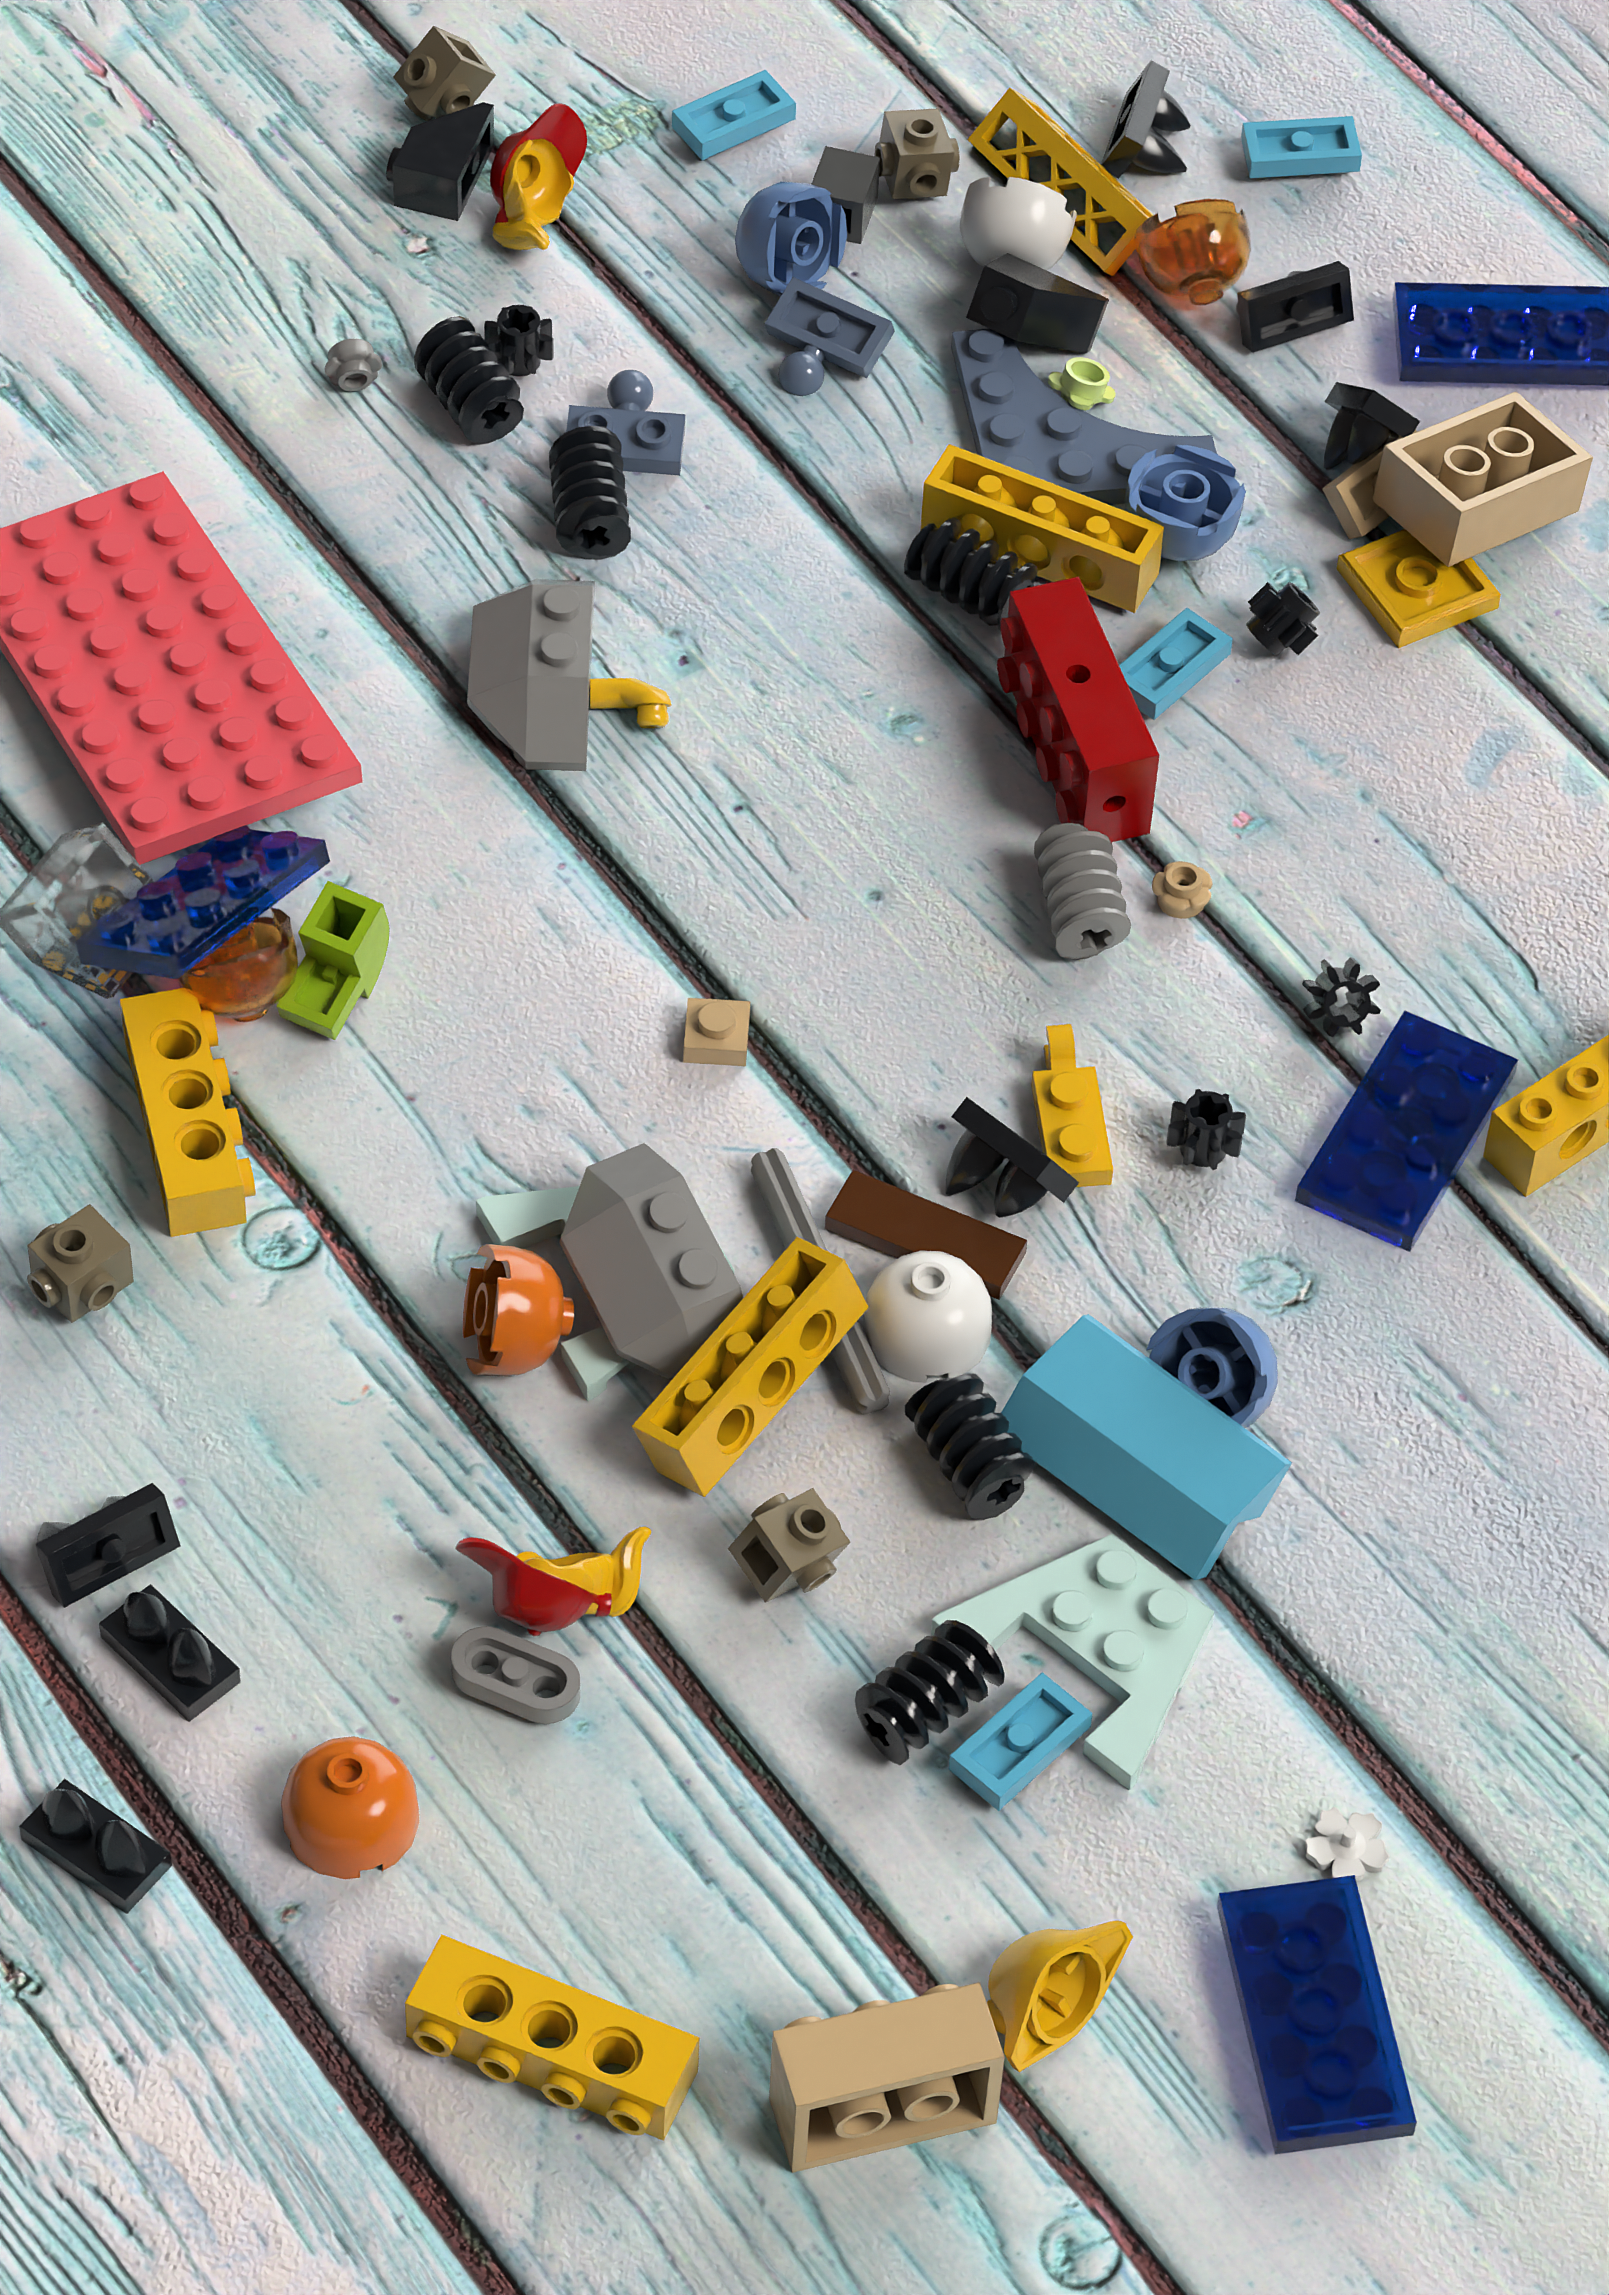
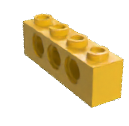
M951 444L947 446L924 481L921 529L931 523L940 528L946 520L955 517L961 522V532L958 539L967 530L972 528L980 533V543L977 551L986 541L994 540L998 543L999 554L996 560L1006 552L1013 551L1019 557L1017 568L1020 569L1024 564L1031 562L1038 568L1037 576L1052 582L1079 577L1087 595L1133 613L1136 612L1159 575L1164 526Z
M195 986L120 999L123 1038L170 1237L247 1223L245 1197L256 1195L255 1183L249 1158L237 1159L235 1146L243 1145L237 1108L225 1109L222 1098L223 1096L231 1095L225 1059H213L210 1047L218 1046V1034L212 1009H200Z
M1609 1035L1492 1111L1483 1157L1525 1197L1609 1142Z
M796 1237L635 1421L632 1428L659 1474L703 1497L718 1483L869 1308L845 1259Z
M442 1934L405 2002L406 2037L413 2039L424 2051L439 2057H447L451 2054L477 2065L484 2074L494 2080L503 2083L517 2081L540 2090L550 2101L567 2109L582 2107L602 2115L613 2126L631 2135H643L646 2133L664 2141L698 2073L700 2037ZM479 2012H492L500 2016L490 2022H478L470 2018ZM546 2037L557 2038L564 2042L555 2048H543L535 2044L539 2039ZM618 2063L626 2066L629 2070L613 2075L604 2073L599 2068L606 2064Z

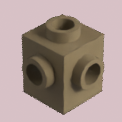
M433 26L418 46L412 50L393 78L407 94L404 102L408 108L420 118L430 121L433 117L439 118L473 106L474 102L494 79L496 74L469 41Z
M939 108L884 111L880 140L875 146L874 156L880 157L879 177L885 176L892 199L947 196L950 175L952 172L958 171L960 156L957 140L949 138Z
M91 1204L60 1224L49 1225L37 1235L33 1242L27 1245L31 1272L27 1276V1281L30 1289L41 1304L47 1308L54 1305L71 1323L91 1310L97 1311L104 1308L115 1298L119 1291L134 1282L130 1244Z
M811 1488L790 1500L784 1493H780L764 1502L751 1514L753 1520L728 1547V1550L766 1603L797 1586H800L802 1591L806 1593L826 1582L837 1571L833 1561L849 1545L850 1540L841 1529L836 1515L825 1506L814 1488Z

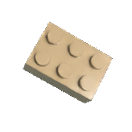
M1515 391L1385 445L1372 500L1447 567H1450L1578 512L1593 456Z
M980 1982L961 1987L955 1984H942L927 1990L919 1997L894 2003L886 2000H875L857 2007L852 2013L826 2019L815 2016L803 2017L790 2022L783 2029L773 2031L769 2101L792 2173L997 2123L1005 2056Z

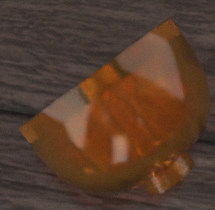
M1225 199L1189 201L1175 205L1176 216L1161 223L1158 213L1149 217L1137 228L1134 243L1144 274L1160 293L1180 301H1190L1193 305H1207L1221 299L1224 295L1223 292L1230 289L1245 273L1251 252L1250 231L1245 212L1241 209L1237 213L1234 202Z
M240 906L214 912L187 925L185 929L188 938L180 943V945L177 944L175 938L169 943V954L180 988L185 987L190 994L198 998L201 1010L212 1011L215 1016L233 1018L237 1022H250L263 1017L269 1008L278 1003L289 991L295 981L298 970L296 938L291 919L280 909L270 907L273 918L256 917L253 906Z

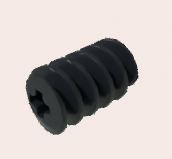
M461 316L450 317L437 323L424 335L414 355L415 369L422 379L426 381L428 387L437 396L454 422L459 425L466 438L477 444L491 443L503 438L514 430L523 419L524 412L521 402L518 401L520 398V387L514 378L509 377L508 371L502 363L498 362V358L492 349L486 347V342L479 333L475 332V328L470 320Z
M585 426L570 430L554 441L549 451L556 538L563 549L583 559L601 560L614 557L624 551L631 541L629 511L626 508L625 475L623 474V458L621 456L622 445L617 435L604 427Z
M955 517L946 520L940 528L931 523L921 529L913 539L906 554L904 574L911 580H922V584L932 592L941 591V596L948 602H960V607L965 612L979 614V618L989 626L998 625V629L1001 631V619L1008 617L1010 591L1033 587L1038 571L1036 565L1031 562L1026 563L1015 573L1019 557L1013 551L1006 552L996 562L999 554V545L994 540L986 541L977 551L980 543V533L972 528L967 530L958 539L961 532V522Z
M966 1373L954 1378L936 1380L925 1385L912 1395L904 1405L905 1415L914 1422L916 1433L924 1442H927V1450L939 1462L943 1475L952 1482L955 1494L962 1501H965L967 1513L974 1519L985 1520L997 1517L1010 1509L1021 1498L1024 1492V1481L1028 1479L1034 1470L1035 1461L1028 1453H1019L1022 1441L1015 1433H1007L1009 1421L1002 1413H994L996 1401L989 1393H982L984 1382L977 1374Z
M946 1620L935 1629L934 1636L924 1637L915 1645L914 1651H907L895 1662V1667H887L876 1675L875 1683H866L856 1691L854 1702L858 1718L871 1742L882 1755L892 1763L902 1765L909 1759V1750L905 1742L917 1749L925 1747L929 1743V1735L925 1726L939 1734L949 1727V1721L945 1711L957 1718L968 1712V1702L965 1696L976 1702L988 1696V1687L985 1680L998 1687L1002 1685L1005 1677L1003 1666L994 1648L982 1635L970 1626L957 1620Z

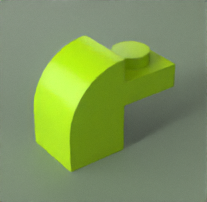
M327 881L298 932L306 955L276 1007L280 1017L336 1040L359 997L362 996L368 999L372 993L387 953L390 928L382 903Z

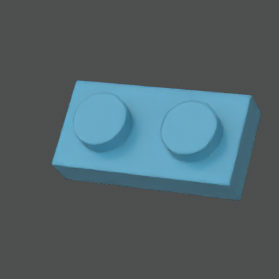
M763 70L672 110V128L701 160H705L796 119V102L767 70Z
M1353 116L1246 122L1242 125L1241 142L1249 178L1360 172L1362 152Z
M1185 608L1119 665L1138 709L1155 720L1231 654L1233 638L1189 608Z
M1042 1672L950 1755L949 1770L995 1809L1000 1811L1091 1727L1092 1712Z

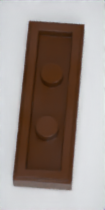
M852 1170L825 1215L826 1230L895 1258L918 1251H940L963 1260L982 1278L989 1295L998 1300L1002 1297L1027 1250V1240L856 1170Z

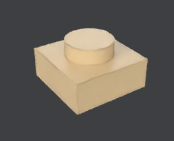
M688 998L683 1063L746 1066L750 1001Z

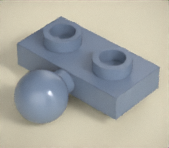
M794 277L790 280L764 323L769 335L802 349V351L788 355L782 361L778 372L782 388L788 393L797 396L810 395L820 389L824 381V368L822 365L824 359L867 379L895 332L892 321Z
M624 370L617 373L611 379L607 388V397L612 408L569 405L566 432L578 427L598 426L607 428L615 433L622 445L623 471L680 476L686 414L646 411L653 400V386L645 374L637 370Z

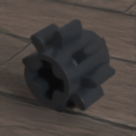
M512 305L501 308L502 311L497 317V322L485 321L484 323L486 347L492 349L498 358V362L504 365L509 375L520 377L536 374L541 359L553 360L552 320H540L538 312L531 306Z
M1267 582L1248 601L1251 605L1249 609L1255 616L1246 623L1247 628L1267 650L1276 656L1288 646L1299 655L1319 636L1315 632L1317 628L1311 622L1320 614V611L1309 597L1291 582H1288L1279 591Z
M1350 957L1345 962L1344 968H1333L1325 959L1322 960L1321 968L1323 972L1318 975L1316 980H1303L1302 985L1313 995L1314 999L1313 1002L1303 1008L1304 1013L1310 1020L1326 1015L1323 1021V1030L1331 1037H1334L1338 1032L1339 1026L1351 1027L1358 1035L1362 1034L1360 1023L1367 1017L1368 1013L1380 1014L1381 1009L1371 1000L1369 995L1370 992L1380 986L1379 981L1373 975H1365L1357 980L1360 973V964L1354 958ZM1345 986L1349 990L1345 993L1348 1003L1338 1008L1335 1005L1338 1001L1335 991Z
M1196 1089L1195 1094L1188 1099L1186 1104L1178 1101L1173 1102L1171 1123L1168 1125L1167 1146H1180V1152L1184 1157L1183 1164L1188 1165L1191 1163L1198 1167H1210L1212 1170H1215L1226 1154L1231 1157H1239L1246 1114L1245 1112H1233L1228 1094L1221 1095L1212 1091L1202 1092L1200 1089Z

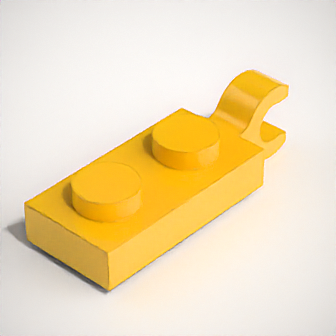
M1071 1024L1046 1026L1048 1045H1044L1043 1050L1047 1070L1033 1071L1031 1081L1042 1153L1079 1182L1076 1187L1111 1185L1113 1165L1095 1066L1076 1068L1075 1042Z

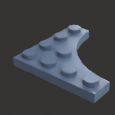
M989 328L952 332L951 350L977 455L1108 505L1125 504L1127 482L1132 466L1145 453L1157 449L1156 457L1164 454H1173L1176 445H1190L1207 449L1217 454L1212 435L1174 436L1142 432L1104 421L1073 407L1069 402L1047 387L1034 374L1022 358L1014 340Z

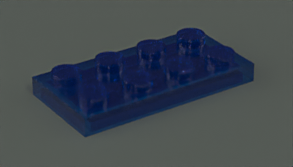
M1395 282L1392 300L1399 381L1609 386V287Z
M247 825L215 836L195 853L180 858L176 862L175 868L159 880L140 888L136 893L137 896L116 912L101 917L96 927L75 942L81 964L178 979L327 865L330 859L325 840L298 836L293 831L274 833L252 830Z
M1404 1010L1299 1182L1295 1201L1411 1252L1485 1127L1492 1111L1495 1110L1515 1076L1518 1059Z
M1355 1875L1219 1893L1217 1902L1218 1915L1275 2155L1413 2136L1417 2121Z

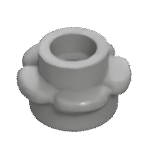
M346 339L330 348L328 362L325 365V374L333 385L340 386L343 390L360 391L370 386L372 381L377 378V371L382 368L381 358L374 353L373 347L369 342L362 339Z

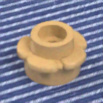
M1178 861L1167 864L1164 867V872L1156 873L1152 881V890L1157 895L1158 906L1164 913L1174 918L1185 919L1199 914L1210 901L1211 892L1209 889L1212 888L1213 882L1209 873L1203 868L1189 862Z

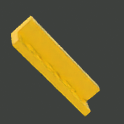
M1010 87L967 139L1007 178L1015 177L1029 180L1030 157L1049 155L1051 157V181L1040 182L1039 184L1063 196L1064 190L1083 188L1086 191L1085 214L1077 215L1070 239L1104 272L1111 276H1114L1141 242L1160 252L1174 235L1037 103ZM1010 118L1017 125L1016 148L998 151L990 143V140ZM1030 138H1031L1037 145H1032V146H1030ZM1016 160V167L1009 161ZM1064 171H1066L1072 178L1064 179ZM1099 204H1100L1106 211L1099 212ZM1118 221L1126 229V232L1106 255L1098 247L1099 224ZM1085 226V234L1078 227Z

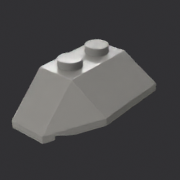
M535 579L473 606L467 705L500 741L514 751V757L525 769L586 771L595 581Z
M645 1143L586 1168L559 1243L616 1354L653 1373L672 1380L743 1299L741 1287L683 1175Z

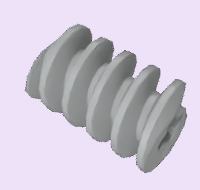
M1074 823L1052 825L1040 834L1034 844V856L1038 861V874L1042 880L1043 895L1047 900L1046 909L1051 919V931L1056 939L1055 949L1060 957L1073 960L1087 959L1098 955L1105 949L1114 947L1123 942L1130 934L1131 929L1130 919L1125 913L1127 905L1121 894L1122 884L1117 876L1118 867L1112 856L1113 846L1110 839L1100 832L1088 831L1086 827Z

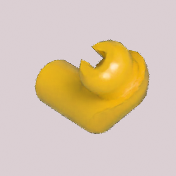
M636 678L590 679V709L637 708V723L641 728H663L668 724L669 715L667 707L672 706L666 691Z

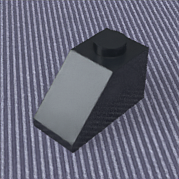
M482 102L410 128L402 147L393 148L387 164L386 178L388 181L393 182L394 206L459 221L494 147L493 104Z
M1007 253L984 265L966 318L1016 341L1088 353L1092 348L1109 299Z

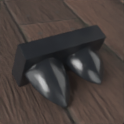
M1152 60L1126 92L1101 165L1118 179L1131 163L1146 170L1162 173L1186 172L1188 169L1173 146L1156 131H1182L1189 129L1191 125L1179 103L1164 90L1170 70Z
M1340 261L1308 271H1293L1285 278L1237 293L1236 312L1240 317L1242 345L1251 352H1257L1354 321L1350 271Z
M1336 382L1324 401L1336 409L1338 413L1332 423L1328 436L1323 467L1326 470H1330L1347 457L1350 464L1359 463L1382 447L1389 437L1401 439L1413 434L1420 420L1375 390Z
M968 1097L964 1099L951 1116L966 1131L954 1148L947 1168L945 1193L948 1196L975 1187L996 1171L1005 1160L1008 1162L998 1178L995 1190V1215L999 1218L1023 1212L1035 1205L1047 1192H1050L1064 1203L1079 1184L1076 1179L1052 1159Z
M153 1483L128 1496L108 1497L101 1510L74 1524L43 1522L38 1533L37 1543L35 1544L52 1596L64 1608L181 1547L165 1495Z
M151 1584L140 1592L130 1593L125 1600V1604L99 1623L100 1637L188 1722L241 1682L240 1668Z
M65 1778L54 1790L49 1791L45 1795L43 1802L19 1826L23 1842L126 1914L172 1866L170 1851Z

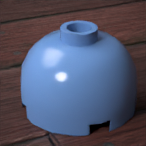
M779 182L758 191L749 200L738 220L735 245L737 257L751 280L766 290L780 296L792 277L821 290L825 287L827 282L817 280L826 274L829 266L838 268L844 255L847 239L846 215L840 204L832 202L830 198L832 193L825 188L812 184Z
M1176 445L1173 454H1164L1156 457L1157 449L1145 453L1132 466L1127 482L1125 510L1164 526L1162 558L1175 561H1198L1215 554L1233 537L1243 509L1246 491L1244 483L1240 486L1239 482L1235 479V467L1228 460L1210 450L1190 445Z
M1199 1307L1188 1309L1168 1318L1152 1335L1147 1350H1152L1149 1359L1244 1428L1255 1423L1271 1404L1278 1384L1277 1357L1268 1335L1252 1318L1228 1308Z

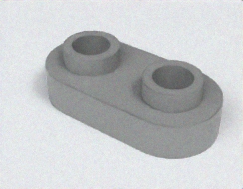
M488 1626L476 1627L464 1632L458 1637L452 1647V1678L457 1687L469 1696L541 1724H551L566 1719L575 1711L579 1704V1671L569 1658L560 1653L501 1629ZM482 1665H489L496 1669L489 1674L475 1671L477 1667ZM543 1690H550L557 1694L551 1698L536 1696L538 1692Z

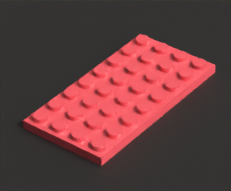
M164 471L0 528V649L136 866L363 782L360 762Z

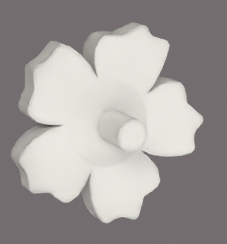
M1333 1807L1328 1811L1322 1810L1320 1820L1316 1823L1314 1829L1316 1837L1305 1840L1306 1858L1315 1863L1316 1867L1320 1870H1327L1332 1866V1881L1345 1885L1362 1880L1365 1870L1374 1873L1381 1872L1390 1857L1385 1850V1842L1376 1839L1380 1834L1382 1822L1378 1821L1372 1812L1364 1815L1353 1812L1349 1817L1347 1825L1345 1817L1337 1807Z

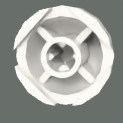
M982 177L970 183L961 211L960 232L967 252L977 263L984 267V265L1009 253L1044 270H1049L1062 258L1072 236L1077 217L1075 208L1070 213L1065 210L1067 199L1063 195L1042 184L1015 177H1008L1006 187H989L991 177Z
M918 1251L903 1255L878 1273L868 1291L865 1301L869 1308L864 1312L863 1330L876 1361L891 1374L911 1382L927 1383V1375L940 1376L948 1373V1378H954L967 1373L979 1364L990 1345L992 1329L990 1295L982 1278L963 1260L940 1251Z

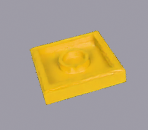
M1405 529L1338 555L1337 571L1397 648L1499 608L1501 594L1472 557L1447 567Z

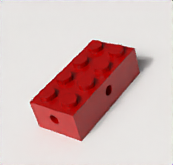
M1074 577L1010 591L1008 617L1001 619V635L1005 646L1004 657L997 660L998 677L1005 693L1012 692L1017 702V720L1021 733L1025 738L1032 737L1036 745V762L1042 780L1045 783L1051 781L1056 791V809L1061 824H1080L1086 827L1088 831H1097L1108 836L1111 843L1150 834L1160 755L1080 578Z

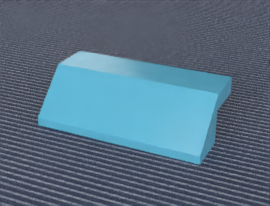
M1089 1314L1083 1315L1022 1375L1001 1412L1009 1421L1007 1433H1015L1022 1441L1021 1451L1023 1453H1028L1035 1462L1194 1580L1207 1577L1238 1523L1261 1517L1292 1465L1291 1461Z

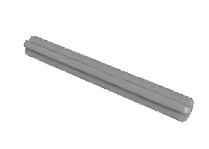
M777 1148L756 1153L751 1160V1173L785 1250L796 1237H799L827 1251L784 1153ZM857 1320L831 1350V1353L856 1410L862 1414H869L875 1410H883L889 1405L888 1397L890 1396V1390L859 1320Z

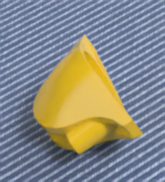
M1110 1921L1078 1930L1045 1929L1022 1936L999 1955L989 1975L988 1989L991 1999L987 2001V2005L996 2031L1005 2035L1004 2053L1015 2070L1021 2072L1069 2042L1093 2016L1133 1938L1125 1922Z

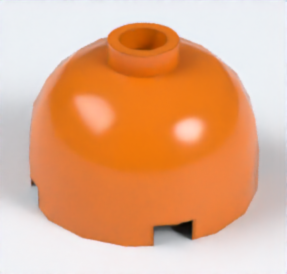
M492 1244L481 1246L477 1254L487 1257L484 1269H470L463 1310V1338L477 1334L479 1359L466 1358L467 1366L475 1375H520L542 1366L554 1353L560 1336H568L570 1334L574 1321V1303L571 1297L563 1296V1287L559 1276L552 1266L539 1255L530 1250L513 1246Z
M355 1736L330 1739L307 1751L290 1770L281 1799L283 1829L290 1840V1848L297 1859L319 1874L341 1879L360 1878V1871L370 1870L381 1864L382 1871L395 1865L412 1846L419 1825L416 1785L400 1756L376 1741Z

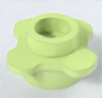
M1071 358L1066 362L1063 373L1052 372L1048 378L1049 386L1061 391V398L1080 410H1089L1094 404L1100 402L1112 403L1116 396L1115 390L1107 386L1110 379L1107 369L1100 363L1088 358Z

